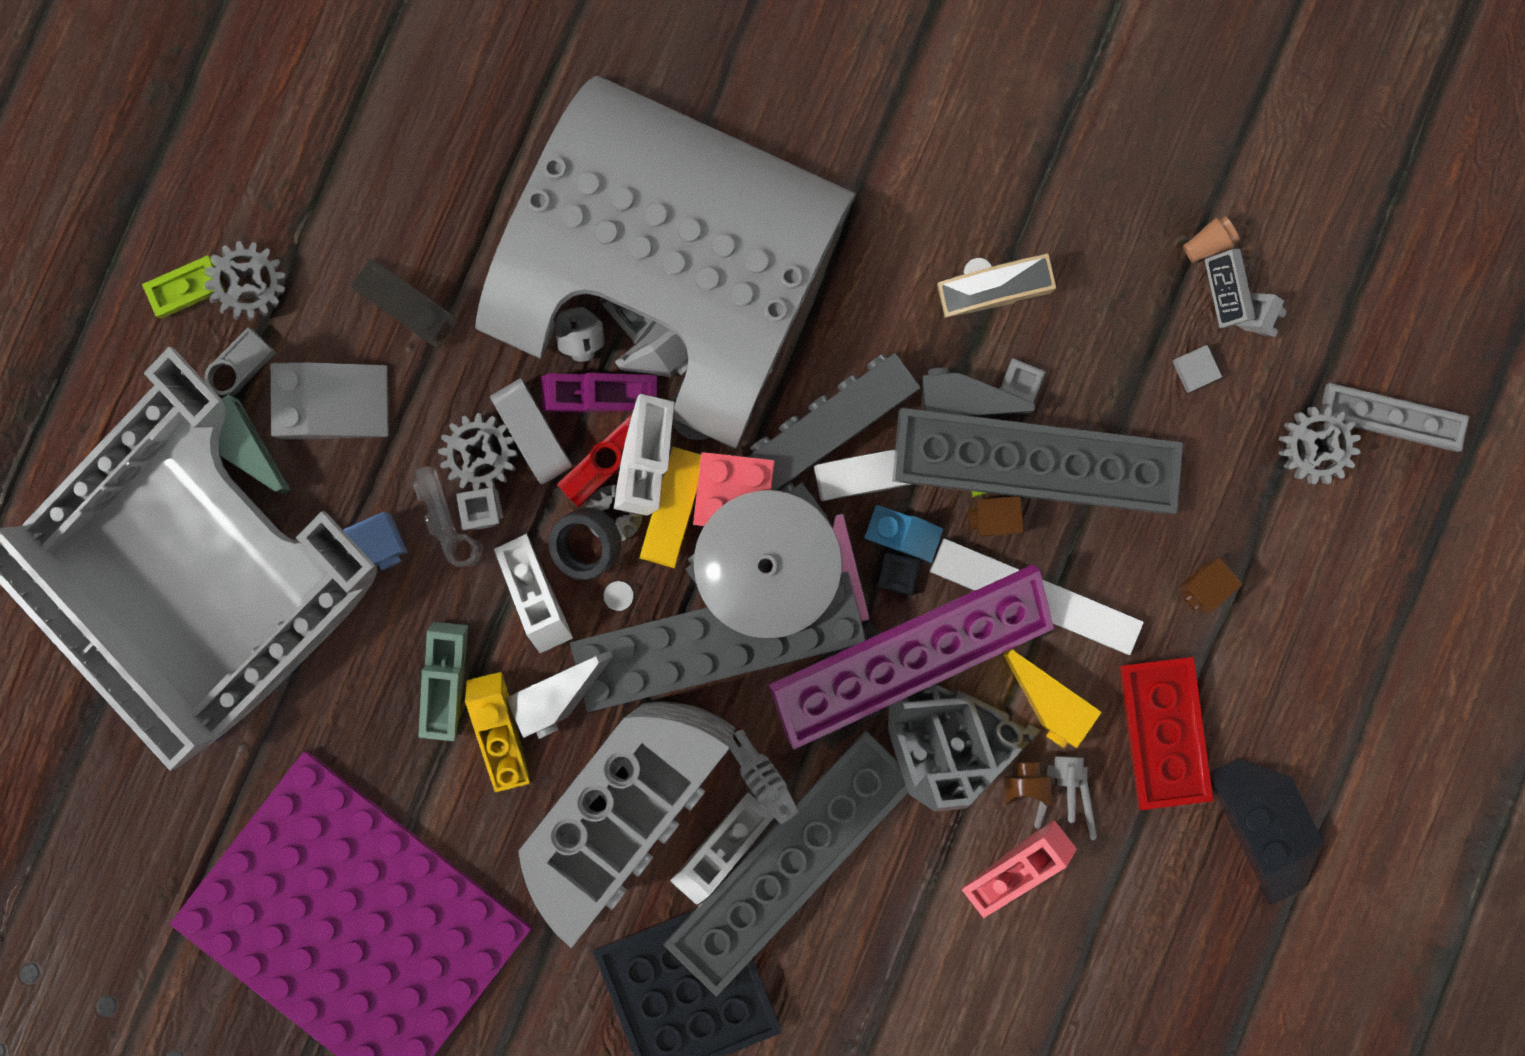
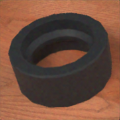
M584 507L568 513L553 525L549 535V551L553 562L563 573L574 579L588 580L598 577L617 562L621 552V535L617 525L607 514L598 509ZM579 523L585 524L592 528L599 536L602 544V556L597 562L586 563L579 559L571 550L568 542V532L574 525Z

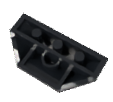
M1239 758L1210 771L1211 786L1269 904L1273 905L1303 890L1324 842L1292 777Z

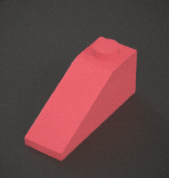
M1054 820L1019 843L963 886L961 890L981 916L985 918L1066 868L1077 848Z

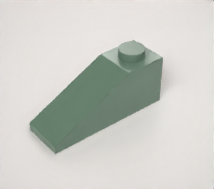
M230 395L222 398L226 406V416L219 437V455L274 491L284 494L290 492L291 489L239 399Z

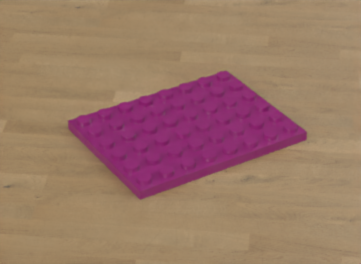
M304 751L169 923L174 929L336 1056H434L532 929V926L309 751Z

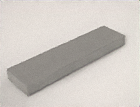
M1332 383L1326 384L1321 409L1322 407H1331L1332 416L1337 411L1344 412L1345 416L1342 422H1354V428L1455 452L1462 451L1470 417Z

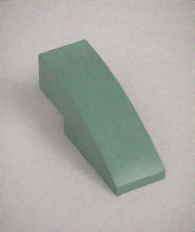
M432 622L427 630L425 666L422 669L418 738L455 741L465 673L468 625Z

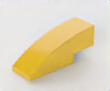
M672 447L668 471L664 473L661 482L659 509L652 513L640 554L641 559L675 568L697 496L700 454Z

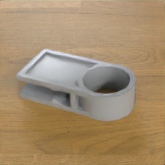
M247 327L208 366L204 376L205 382L217 395L224 397L227 395L234 396L241 391L276 352L254 330ZM229 365L233 367L236 373L235 384L229 390H217L213 382L214 374L220 367Z

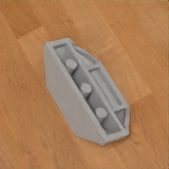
M660 325L618 358L615 363L622 372L673 377L676 373H679L683 376L687 371L688 355L681 338L668 327Z

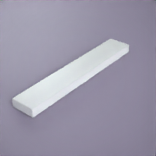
M947 539L942 540L930 569L931 573L974 591L1019 571L1014 567ZM1042 580L1053 624L1124 654H1131L1144 623L1143 621Z

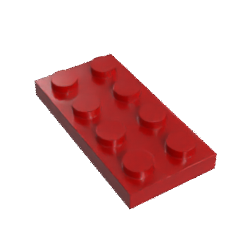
M1194 657L1120 665L1138 809L1148 810L1212 802L1213 796Z

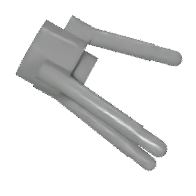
M1055 757L1054 766L1047 765V775L1053 776V785L1055 779H1057V786H1067L1068 821L1070 823L1075 822V787H1079L1080 783L1089 837L1091 840H1096L1095 821L1087 782L1088 767H1083L1084 758ZM1041 801L1034 823L1036 829L1041 827L1047 806Z

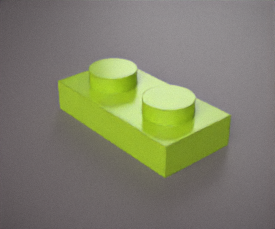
M207 255L142 284L156 317L162 319L203 301L214 293V290H205L204 287L206 281L213 280V278L205 275L206 267L215 268L210 256ZM220 278L221 287H222L223 291H225L226 289H225V287H224V285H223V282H222V280H221V278Z

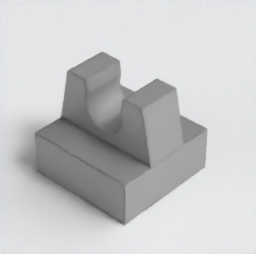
M1250 292L1256 319L1237 324V326L1245 331L1276 337L1278 330L1273 327L1277 317L1284 318L1287 312L1282 306L1284 300L1273 294Z

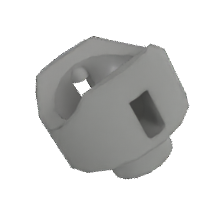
M584 307L571 308L558 315L555 325L558 350L563 354L572 356V359L578 362L592 359L595 356V352L602 348L605 343L602 322ZM570 321L576 322V329L571 328Z

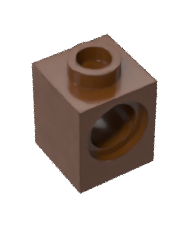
M1020 496L977 499L973 501V508H968L969 529H975L976 537L1023 533Z
M1215 557L1206 561L1178 587L1185 593L1182 599L1190 609L1196 613L1199 610L1202 613H1212L1243 584L1219 557Z

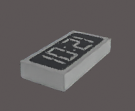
M1231 249L1204 259L1219 327L1227 328L1256 319L1240 249Z

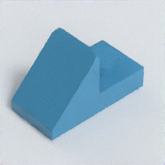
M875 505L864 539L932 563L943 528L916 516H907Z

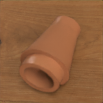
M1224 216L1219 220L1215 217L1189 242L1185 243L1183 249L1194 264L1206 257L1233 249V244L1238 242L1240 238L1228 217Z

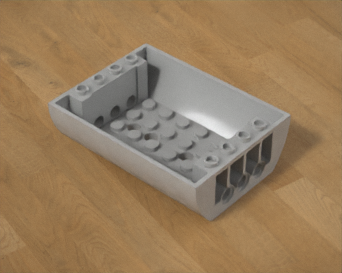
M669 701L643 703L620 722L518 852L521 869L534 904L547 924L570 948L574 946L605 905L612 910L627 891L622 886V883L631 872L638 877L653 858L648 853L649 849L657 839L664 844L679 825L674 818L683 806L690 811L702 797L705 790L700 787L701 783L731 745L735 727L726 720L707 710L684 703ZM622 766L628 771L629 778H618L615 776V773ZM598 795L602 796L606 801V809L602 811L591 810L589 805Z

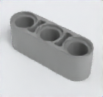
M522 378L490 395L494 406L541 485L573 467Z

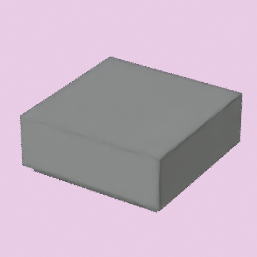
M1208 345L1172 361L1187 393L1222 377Z
M1012 358L1000 390L1033 403L1046 371Z

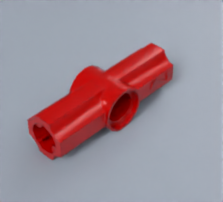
M632 414L604 441L596 444L590 451V454L557 484L578 508L606 481L619 473ZM604 450H612L616 453V463L610 468H601L598 465V456Z

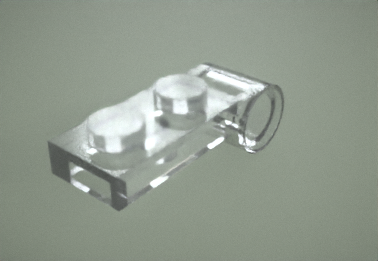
M427 466L415 470L418 480L413 481V486L419 501L425 500L429 514L424 515L427 528L431 535L436 534L437 539L440 540L446 559L452 565L468 568L476 565L482 557V546L476 538L456 533L435 469ZM462 541L469 542L472 547V554L465 561H460L455 554L456 546Z

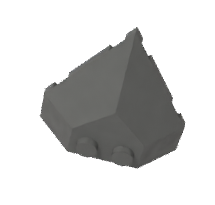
M937 683L889 706L888 732L908 793L935 812L968 808L1041 731L1029 724L1023 727L1009 720V714L959 690L953 693L938 686Z

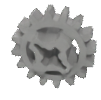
M241 241L236 243L235 251H231L226 245L223 246L222 258L214 254L211 257V262L215 268L206 267L205 275L213 278V280L206 281L204 285L205 290H214L209 301L211 303L220 301L222 303L220 313L222 314L229 309L233 310L234 320H238L241 313H246L248 320L253 321L256 311L263 317L267 316L268 309L266 305L268 304L276 308L279 301L274 295H283L285 288L277 283L284 281L285 273L275 272L280 265V261L278 259L268 260L269 249H265L261 254L256 252L257 247L254 242L250 245L249 250L243 248ZM240 259L250 260L248 263L239 264L235 261ZM263 269L269 278V288L261 281L260 274ZM220 274L229 282V289L226 294L220 284ZM246 276L252 278L251 284H245L243 287L238 285L239 278L244 279ZM243 299H253L256 301L253 303H239Z
M1308 407L1307 417L1302 412L1295 413L1294 416L1297 423L1284 424V427L1289 431V435L1279 436V441L1286 443V448L1280 450L1279 455L1288 456L1290 459L1285 463L1284 467L1286 469L1297 468L1294 477L1303 479L1307 475V482L1311 484H1316L1319 476L1324 484L1331 483L1332 474L1337 478H1344L1345 474L1342 468H1354L1355 464L1350 460V456L1358 455L1361 452L1359 449L1353 448V442L1361 439L1360 435H1351L1350 433L1355 423L1349 421L1343 423L1344 412L1337 411L1332 416L1331 407H1322L1320 415L1316 407ZM1313 422H1325L1314 431L1306 428ZM1339 435H1340V438H1341V448H1340V446H1339V441H1338V436H1339ZM1316 439H1322L1321 445L1325 447L1322 452L1317 451L1318 446L1314 444ZM1297 442H1299V444H1300V449H1301V455H1300V456H1299L1298 450H1297ZM1325 460L1333 463L1323 469H1314L1315 466H1319Z
M480 413L476 414L475 422H471L467 416H462L463 425L461 427L451 423L449 426L454 432L452 436L442 435L441 437L442 440L448 443L447 448L438 449L439 454L447 456V460L440 464L441 468L452 469L448 479L455 481L461 478L460 488L465 490L470 483H473L474 491L482 489V484H486L488 488H495L494 480L496 479L505 483L507 478L504 475V471L506 469L515 471L516 468L509 463L510 458L518 457V452L510 450L509 447L515 443L513 437L504 436L508 432L507 426L504 424L496 428L497 419L493 416L488 419L487 423H484V417ZM478 430L476 436L467 440L462 439L468 432ZM494 436L498 438L501 444V456L496 454L493 447ZM482 445V450L486 452V456L484 459L478 457L475 461V456L471 454V450L473 447L479 449ZM456 450L461 452L464 460L462 470L456 461ZM489 466L495 467L491 473L476 477L482 469Z

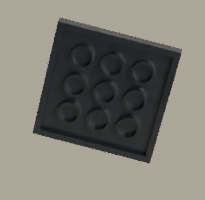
M696 908L593 950V955L634 1056H727L782 1033L781 1026L753 958L716 997L663 945L668 937Z

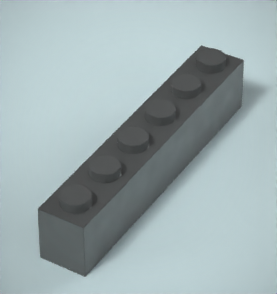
M884 353L867 365L870 371L859 379L855 374L851 375L837 386L840 392L832 398L828 399L826 395H823L808 406L811 412L801 420L795 415L779 427L782 433L770 441L766 436L750 447L752 454L748 456L749 458L775 461L772 490L778 491L919 391V385L896 353L888 358Z

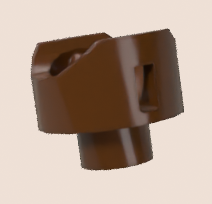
M1039 761L1016 762V775L1004 777L1005 805L1012 804L1020 796L1033 797L1043 802L1045 806L1054 805L1053 776L1040 775Z

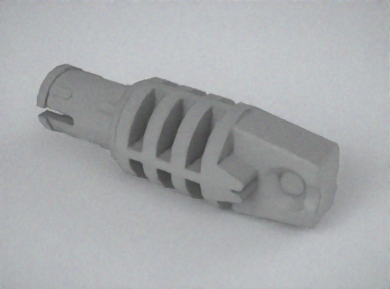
M739 730L734 735L741 743V747L732 738L729 749L741 766L740 775L758 802L780 824H783L798 813V809L787 789V784L769 758L764 756V754H759L746 736L745 731Z

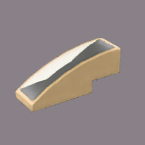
M1049 254L989 267L937 283L945 318L1014 304L1019 300L1051 294L1056 289Z

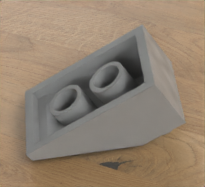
M307 362L270 363L271 436L282 440L389 437L387 365Z

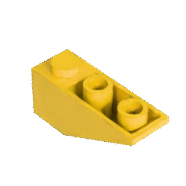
M502 672L467 680L465 703L495 792L530 784L516 720L506 700L509 697V693Z

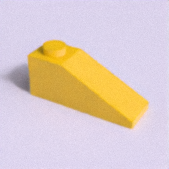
M1014 650L1005 651L1003 655L1041 725L1049 730L1046 737L1062 748H1065L1067 744L1077 748L1102 712Z

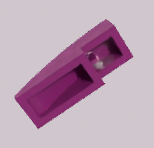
M548 373L541 376L542 412H633L637 397L640 394L657 398V375Z

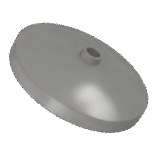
M761 490L743 494L720 507L710 517L701 531L694 555L695 580L700 595L709 610L731 629L757 638L788 636L805 629L815 622L831 604L837 592L842 572V555L838 538L825 516L808 501L790 493L774 490ZM764 558L771 560L773 563V568L770 572H764V569L759 567L760 561Z

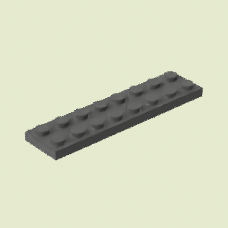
M901 408L898 415L892 482L1173 515L1177 514L1183 442Z
M848 571L841 573L837 592L825 612L805 629L788 636L757 638L739 633L722 623L707 607L570 642L575 666L607 651H611L613 655L611 661L583 697L587 712L852 647L866 641V636Z
M863 731L795 803L798 813L783 824L777 822L721 881L710 896L704 899L668 937L663 945L717 997L908 793L899 763L867 731Z

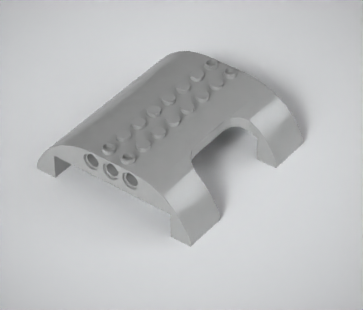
M594 76L581 87L560 118L507 224L483 287L475 328L542 359L555 332L554 316L563 303L571 297L581 294L600 296L668 327L681 338L688 355L687 371L673 409L672 420L737 449L751 419L752 409L833 236L838 226L841 227L856 193L605 78Z
M168 347L144 372L154 384L147 394L22 526L0 528V584L171 771L220 738L270 695L356 607L372 585L376 577L377 567L325 511L320 512L296 537L298 541L288 538L276 528L230 478L223 467L219 455V437L226 416L224 402L173 347Z

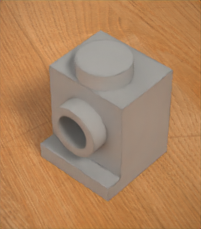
M491 487L456 494L463 530H478L500 524L499 519L503 518L497 489Z

